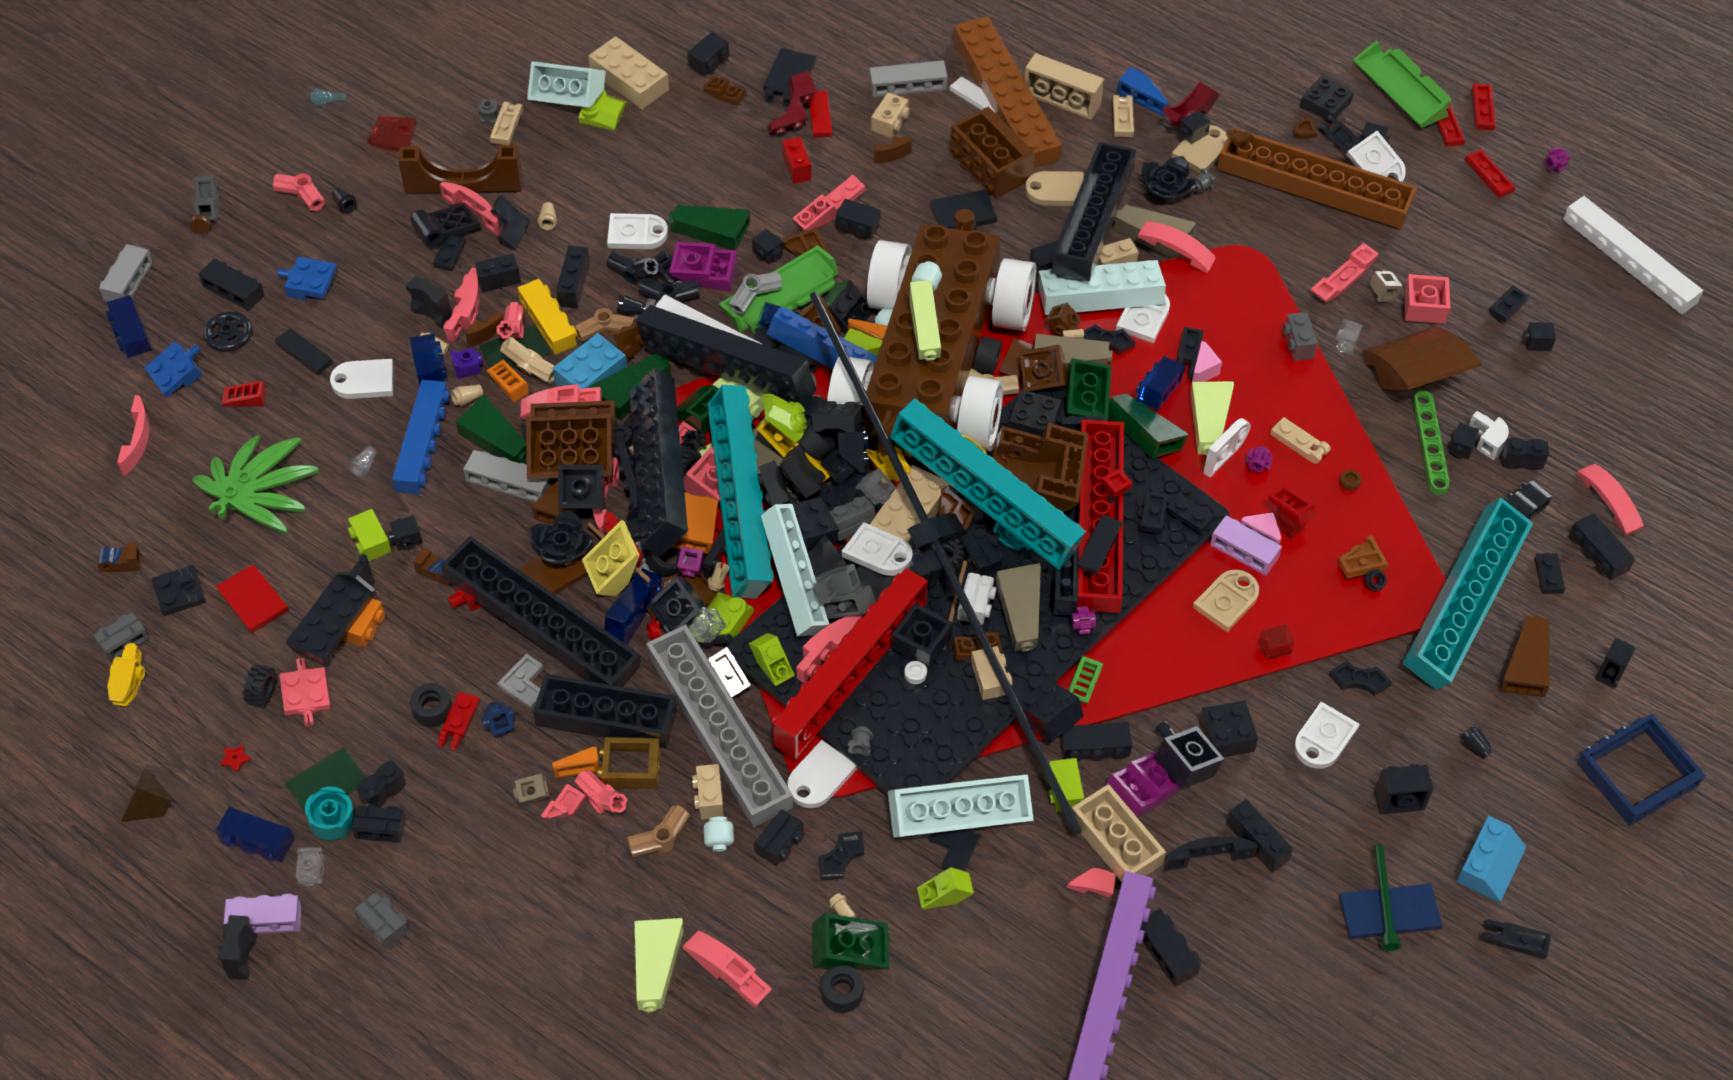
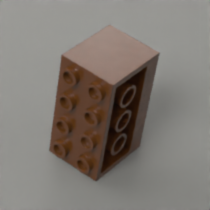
M989 106L951 125L950 154L995 199L1025 184L1028 178L1033 175L1035 153Z

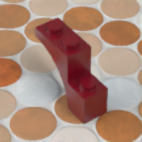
M809 71L790 77L788 84L791 97L788 110L780 118L769 123L767 127L769 135H781L787 129L793 128V130L804 126L807 115L802 103L813 100L817 92Z
M1199 81L1197 86L1184 100L1174 106H1166L1162 113L1167 115L1166 120L1180 128L1181 120L1195 111H1204L1208 114L1220 94Z

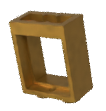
M605 737L604 746H600V760H603V766L598 767V779L602 780L605 785L609 784L613 788L658 789L661 751L659 738ZM611 751L649 752L648 773L609 772Z

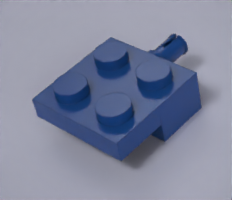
M298 257L291 270L279 268L277 276L288 278L284 286L287 297L307 300L308 296L324 299L336 273L337 266L335 263Z
M175 341L144 368L163 395L169 397L182 384L188 387L203 374L192 358L201 349L195 343L186 351L183 346Z

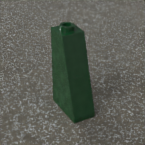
M677 205L675 210L670 212L668 223H670L671 232L715 244L726 249L736 250L751 224L750 210Z
M654 353L592 384L589 388H601V401H615L616 418L621 421L630 413L629 393L631 389L636 387L643 377L654 368L671 376L670 363L666 358H661Z
M1128 394L1114 396L1109 400L1108 417L1113 422H1124V432L1151 458L1182 451L1188 437V433Z
M482 395L456 421L459 435L490 454L500 458H507L516 463H525L527 461V442L486 396Z

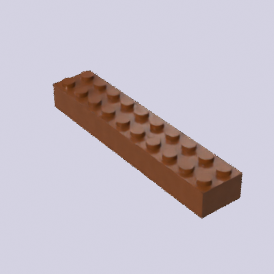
M987 16L954 25L953 42L976 84L982 89L994 112L1035 153L1034 168L1060 161L1062 144L990 18Z
M1252 134L1254 136L1253 141L1238 148L1228 138L1220 153L1218 170L1402 229L1417 190V186Z

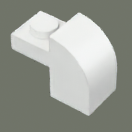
M1476 411L1472 416L1469 426L1479 429L1478 435L1481 437L1477 450L1494 460L1502 452L1509 433L1508 426L1500 417L1494 422L1488 416Z

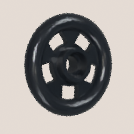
M223 312L215 315L206 323L203 330L205 342L211 348L218 351L236 350L245 345L252 335L251 322L246 316L237 312ZM226 320H234V323L226 322ZM216 324L220 325L217 330H213ZM238 326H243V327H244V331H239V332H238V328H237V327H238ZM219 336L222 340L217 342L214 338ZM235 337H237V339H238V340H236V341H234V342H231V343L228 341V340H231V339H233V338H235Z

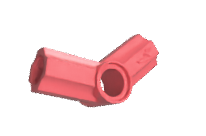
M275 174L273 179L274 191L297 194L310 211L317 212L322 209L325 200L313 185L309 175L299 174L294 177Z
M511 302L506 307L504 321H501L500 325L497 326V333L501 335L502 339H508L509 337L513 339L523 338L525 310L524 306L518 302Z
M583 770L578 774L574 781L575 785L589 798L591 805L598 813L602 814L606 810L621 813L626 809L627 798L623 793L616 792L609 784L605 785L590 770Z

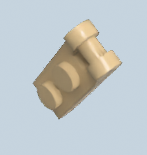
M1113 95L1114 137H1133L1132 95H1126V97Z
M503 102L490 136L491 143L510 145L519 118L523 114V104L517 103L512 105L510 102Z
M1284 417L1271 429L1270 435L1314 464H1318L1322 459V455H1326L1331 450L1328 443L1320 442Z

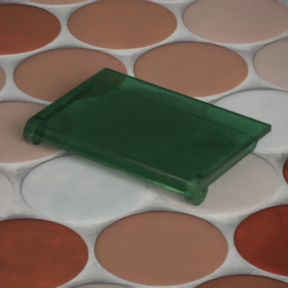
M535 325L524 328L522 339H515L525 348L533 350L540 356L551 354L548 345ZM500 337L479 345L490 368L503 359L511 367L516 366L515 362L500 352L501 345L507 339Z
M342 747L285 782V785L305 812L307 799L312 794L314 795L320 791L319 789L337 787L348 795L356 790L357 785L366 777L346 748Z

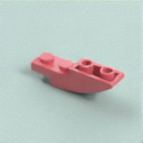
M851 175L826 197L821 194L795 215L793 220L804 231L821 227L836 218V213L845 198L854 201L866 191V187L854 175Z
M473 267L464 276L460 288L456 289L454 294L456 306L453 309L451 318L444 325L447 341L455 343L463 328L467 329L470 325L474 324L478 314L480 288L476 268Z
M576 384L536 392L521 400L520 418L526 419V417H531L530 404L601 401V388L580 389L579 385Z
M864 614L841 618L814 635L803 646V660L797 666V679L804 683L809 677H813L815 669L827 660L831 650H836L843 636L853 630L855 622L859 618L862 619Z
M699 930L682 947L717 980L722 978L754 1008L772 990L754 973L756 969L723 943Z

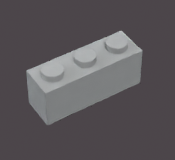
M126 244L123 251L119 253L114 265L110 267L106 278L100 283L99 290L104 301L122 306L128 304L153 263L148 249Z

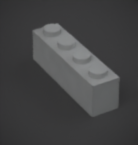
M944 60L870 68L869 82L872 97L886 96L888 92L894 95L947 90V73Z
M473 450L463 469L467 482L536 502L553 485L552 479L527 480V464L516 463L504 457L500 458L487 452Z

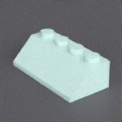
M531 61L527 99L591 107L604 90L606 71Z

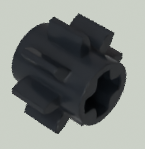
M699 429L696 431L688 430L684 436H681L683 440L680 444L681 446H686L698 452L707 448L704 443L707 441V438L704 434L700 433Z

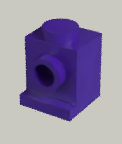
M475 348L459 352L450 351L457 379L481 373L480 365L483 364L481 353H476Z

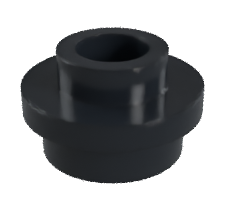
M1379 569L1370 570L1365 577L1367 587L1373 591L1381 590L1387 582L1386 575ZM1374 576H1375L1376 579H1377V582H1376L1375 584H1374V582H1373V577H1374Z

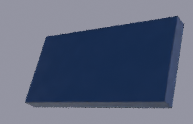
M1431 883L1389 888L1394 932L1402 934L1442 928L1443 925ZM1380 890L1340 893L1339 900L1349 939L1383 936L1385 929Z

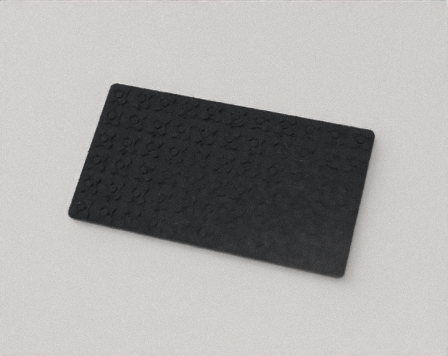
M1064 389L1033 391V393L1061 400L1060 412L1055 425L1061 426L1062 417L1072 416L1066 413ZM1019 394L1002 408L997 436L1002 426L1009 428V421ZM1124 434L1123 473L1133 483L1132 488L1123 492V581L1120 613L1095 612L1096 627L1090 629V634H1079L1078 629H1073L1071 615L1053 614L1054 566L1033 549L1026 550L1027 548H1021V550H1014L1000 542L998 533L996 532L995 534L994 526L997 521L961 494L959 496L961 500L975 511L966 532L972 533V531L982 528L986 535H991L994 542L993 547L996 551L999 550L1003 556L1004 561L1002 562L1001 570L1040 563V587L1047 608V614L1039 615L1036 647L1025 652L1021 650L1014 651L1003 607L998 602L997 594L995 599H990L989 602L992 605L990 617H985L984 623L981 625L984 632L999 633L1002 648L1001 654H1004L1006 660V667L1004 668L1006 673L1011 675V687L1018 701L1022 700L1048 678L1055 683L1059 682L1080 662L1082 656L1085 657L1201 549L1212 538L1213 532L1225 516L1229 517V511L1226 507L1157 457L1151 458L1126 434ZM993 449L986 451V454L992 457ZM1147 491L1168 494L1166 508L1178 494H1181L1214 515L1213 521L1201 534L1167 513L1166 510L1162 533L1140 530ZM1078 505L1063 512L1065 516L1078 524ZM845 543L837 549L841 556L842 550L846 546ZM915 545L912 549L913 557L919 554L923 555L926 546L917 548ZM945 552L948 559L952 558L951 553ZM843 558L847 565L854 564L856 569L860 565L846 558ZM897 558L895 559V561L904 562L905 559ZM968 562L962 582L963 589L965 587L968 573H973ZM961 569L959 571H955L958 579L960 576ZM941 573L936 587L927 589V604L924 608L948 620L955 591L944 573ZM995 574V575H992V576L989 575L988 577H993V579H994V581H995V579H996V574ZM784 594L735 636L731 643H727L725 648L729 649L744 675L782 707L786 708L789 699L792 696L795 697L800 692L803 682L797 679V666L803 660V646L814 635L797 636ZM959 600L957 601L952 621V638L932 666L927 668V676L922 683L912 684L905 679V667L914 660L890 647L817 734L825 743L855 764L858 771L887 795L888 791L951 783L1017 721L1006 695L982 700L971 665V659L955 660L952 646L953 637L976 636L970 622L958 619ZM841 618L828 619L829 625ZM767 633L778 637L795 675L777 686H774L759 666L749 646L750 642ZM859 726L866 727L873 733V739L869 743V750L871 751L869 756L848 752L849 746L847 744L849 740H852L851 731Z

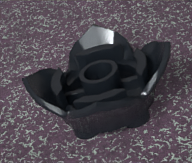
M1184 156L1173 157L1167 160L1163 166H1160L1157 162H1143L1142 177L1147 185L1148 195L1158 201L1174 205L1178 200L1196 188V181L1189 179L1190 168Z
M571 508L559 513L551 525L538 523L529 528L531 542L540 552L541 558L555 565H575L576 560L593 543L592 535L589 532H583L581 519Z

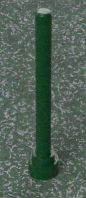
M1382 844L1374 845L1385 929V933H1383L1381 938L1382 949L1385 951H1396L1401 948V941L1397 932H1394L1384 847Z

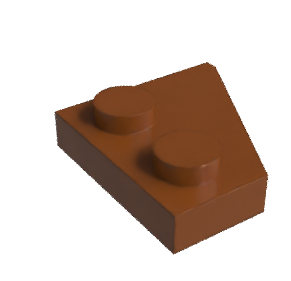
M1372 535L1368 536L1366 542L1359 546L1357 544L1350 552L1345 553L1339 558V566L1347 579L1366 575L1372 569L1384 571L1388 568V563Z

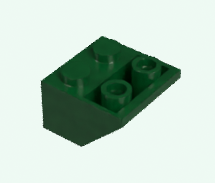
M715 385L696 389L677 406L678 419L696 430L699 429L701 434H705L711 429L707 404L719 388Z

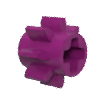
M1561 147L1549 150V155L1545 157L1547 168L1553 170V172L1567 169L1565 164L1570 161L1567 151L1562 150Z
M1258 446L1255 450L1250 448L1246 463H1249L1251 470L1262 472L1264 468L1270 469L1273 456L1270 455V451L1266 447Z
M1087 606L1077 607V612L1071 614L1072 628L1078 629L1079 634H1090V629L1096 627L1095 612H1089Z

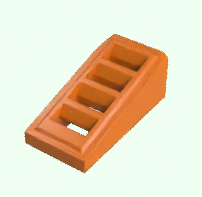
M855 319L848 320V331L852 328L883 341L887 329L886 325Z
M504 359L487 369V373L512 402H516L529 393L527 382ZM504 369L506 370V371H504L503 373H501L500 375H497V374H498L499 372H501L502 370H504Z
M597 747L585 749L553 762L555 778L578 775L583 770H590L592 773L598 772Z

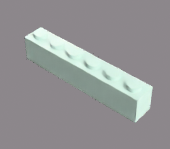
M775 504L763 513L761 518L797 636L815 635L829 625L824 605L820 604L818 597L815 595L814 583L816 580L793 505Z

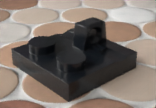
M194 564L151 578L163 617L206 603Z

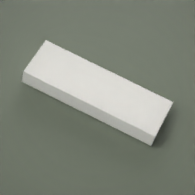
M960 77L950 86V91L982 110L989 106L993 110L982 89L965 78Z

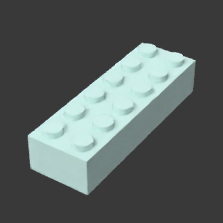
M1158 260L1097 265L1090 281L1060 276L1051 273V269L1039 271L1038 283L1045 315H1049L1052 307L1063 303H1068L1075 312L1164 304L1166 287Z
M1028 774L888 791L893 838L1033 821Z

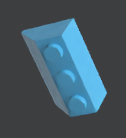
M1488 815L1457 883L1500 903L1526 849V845L1510 825Z

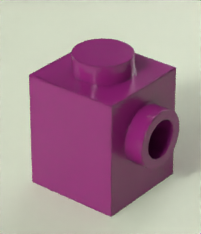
M681 547L677 568L680 572H683V576L695 578V575L701 576L706 556L704 551Z

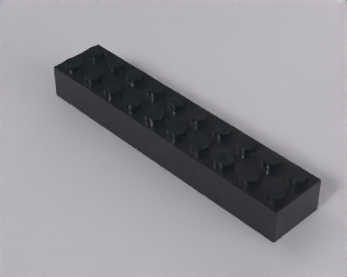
M1103 142L1098 143L1053 252L1051 273L1079 280H1091L1132 175L1137 149Z
M650 305L635 320L638 331L644 341V347L649 352H654L665 358L690 365L695 369L706 371L711 375H717L725 380L736 382L741 386L755 389L758 392L773 394L788 403L790 401L798 402L803 406L817 391L808 362L803 358Z
M654 368L643 377L636 387L631 389L629 398L641 547L662 556L688 532L675 381L673 377Z
M469 536L441 565L445 580L473 597L476 602L586 680L622 687L640 668L639 653L472 536Z

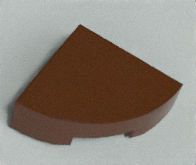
M1236 129L1228 130L1226 136L1237 148L1253 141L1254 137L1248 131L1242 132L1236 131Z

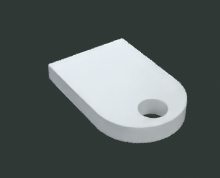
M1378 131L1346 153L1358 168L1386 177L1392 175L1401 182L1405 178L1406 170L1404 163Z
M610 213L608 248L654 249L661 246L667 240L668 227L666 222L659 216L652 214ZM656 230H661V231H663V232L660 233V234H655V233H653V232L656 231Z
M1165 295L1164 304L1125 308L1117 323L1116 330L1124 329L1131 336L1154 343L1169 313L1170 302L1168 297Z
M379 359L342 363L331 373L330 382L335 394L346 399L393 396V360ZM341 378L346 379V381L343 383L336 382L338 379Z
M1243 418L1238 419L1209 447L1203 472L1205 475L1211 477L1240 448L1250 431L1251 424Z
M863 522L842 550V557L880 574L896 575L898 573L901 574L905 568L910 566L913 552L910 544L904 539ZM904 558L905 561L897 562L895 561V559Z
M1320 702L1296 737L1294 744L1296 756L1303 764L1311 768H1327L1336 762L1358 730L1360 724ZM1313 751L1318 757L1314 759L1309 758L1306 752Z
M821 740L789 776L788 788L793 794V801L805 808H816L824 805L857 770L856 765ZM800 790H807L810 793L804 798L797 795Z

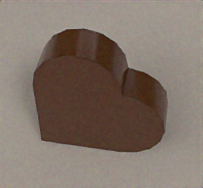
M1309 118L1301 119L1299 124L1294 127V137L1297 139L1316 138L1317 132L1314 122Z

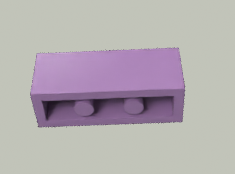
M1228 516L1224 517L1213 532L1210 544L1265 576L1279 559L1282 548L1274 540L1260 535L1256 530L1250 529Z
M283 894L276 897L260 895L257 898L238 896L234 899H226L224 924H227L229 915H240L249 917L248 927L256 934L300 931L301 903L298 896L292 894Z

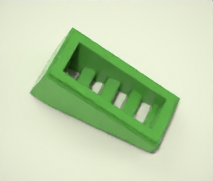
M1084 656L1080 660L1069 691L1073 693L1074 689L1087 693L1085 697L1076 693L1073 694L1079 697L1080 702L1088 704L1103 668V663ZM1085 667L1087 669L1095 671V673L1092 674L1083 670V668ZM1080 675L1092 678V681L1080 678ZM1077 682L1088 685L1089 689L1077 685Z

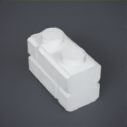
M968 573L964 592L982 625L985 617H990L992 605L989 602L990 599H995L997 587L993 586V577ZM959 604L958 619L969 622L961 604Z

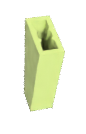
M931 280L910 282V308L919 360L940 358L941 344Z
M1234 381L1192 382L1190 398L1197 454L1207 455L1209 447L1223 435Z
M682 918L635 921L638 1010L653 1012L663 1008L683 936Z

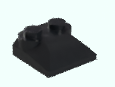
M676 576L648 603V606L667 633L684 625L688 626L694 620L702 618L706 609L703 600L691 583L681 576Z

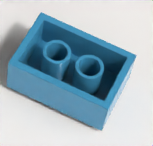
M597 333L553 367L555 383L559 387L578 384L580 389L589 388L592 384L626 368V355Z

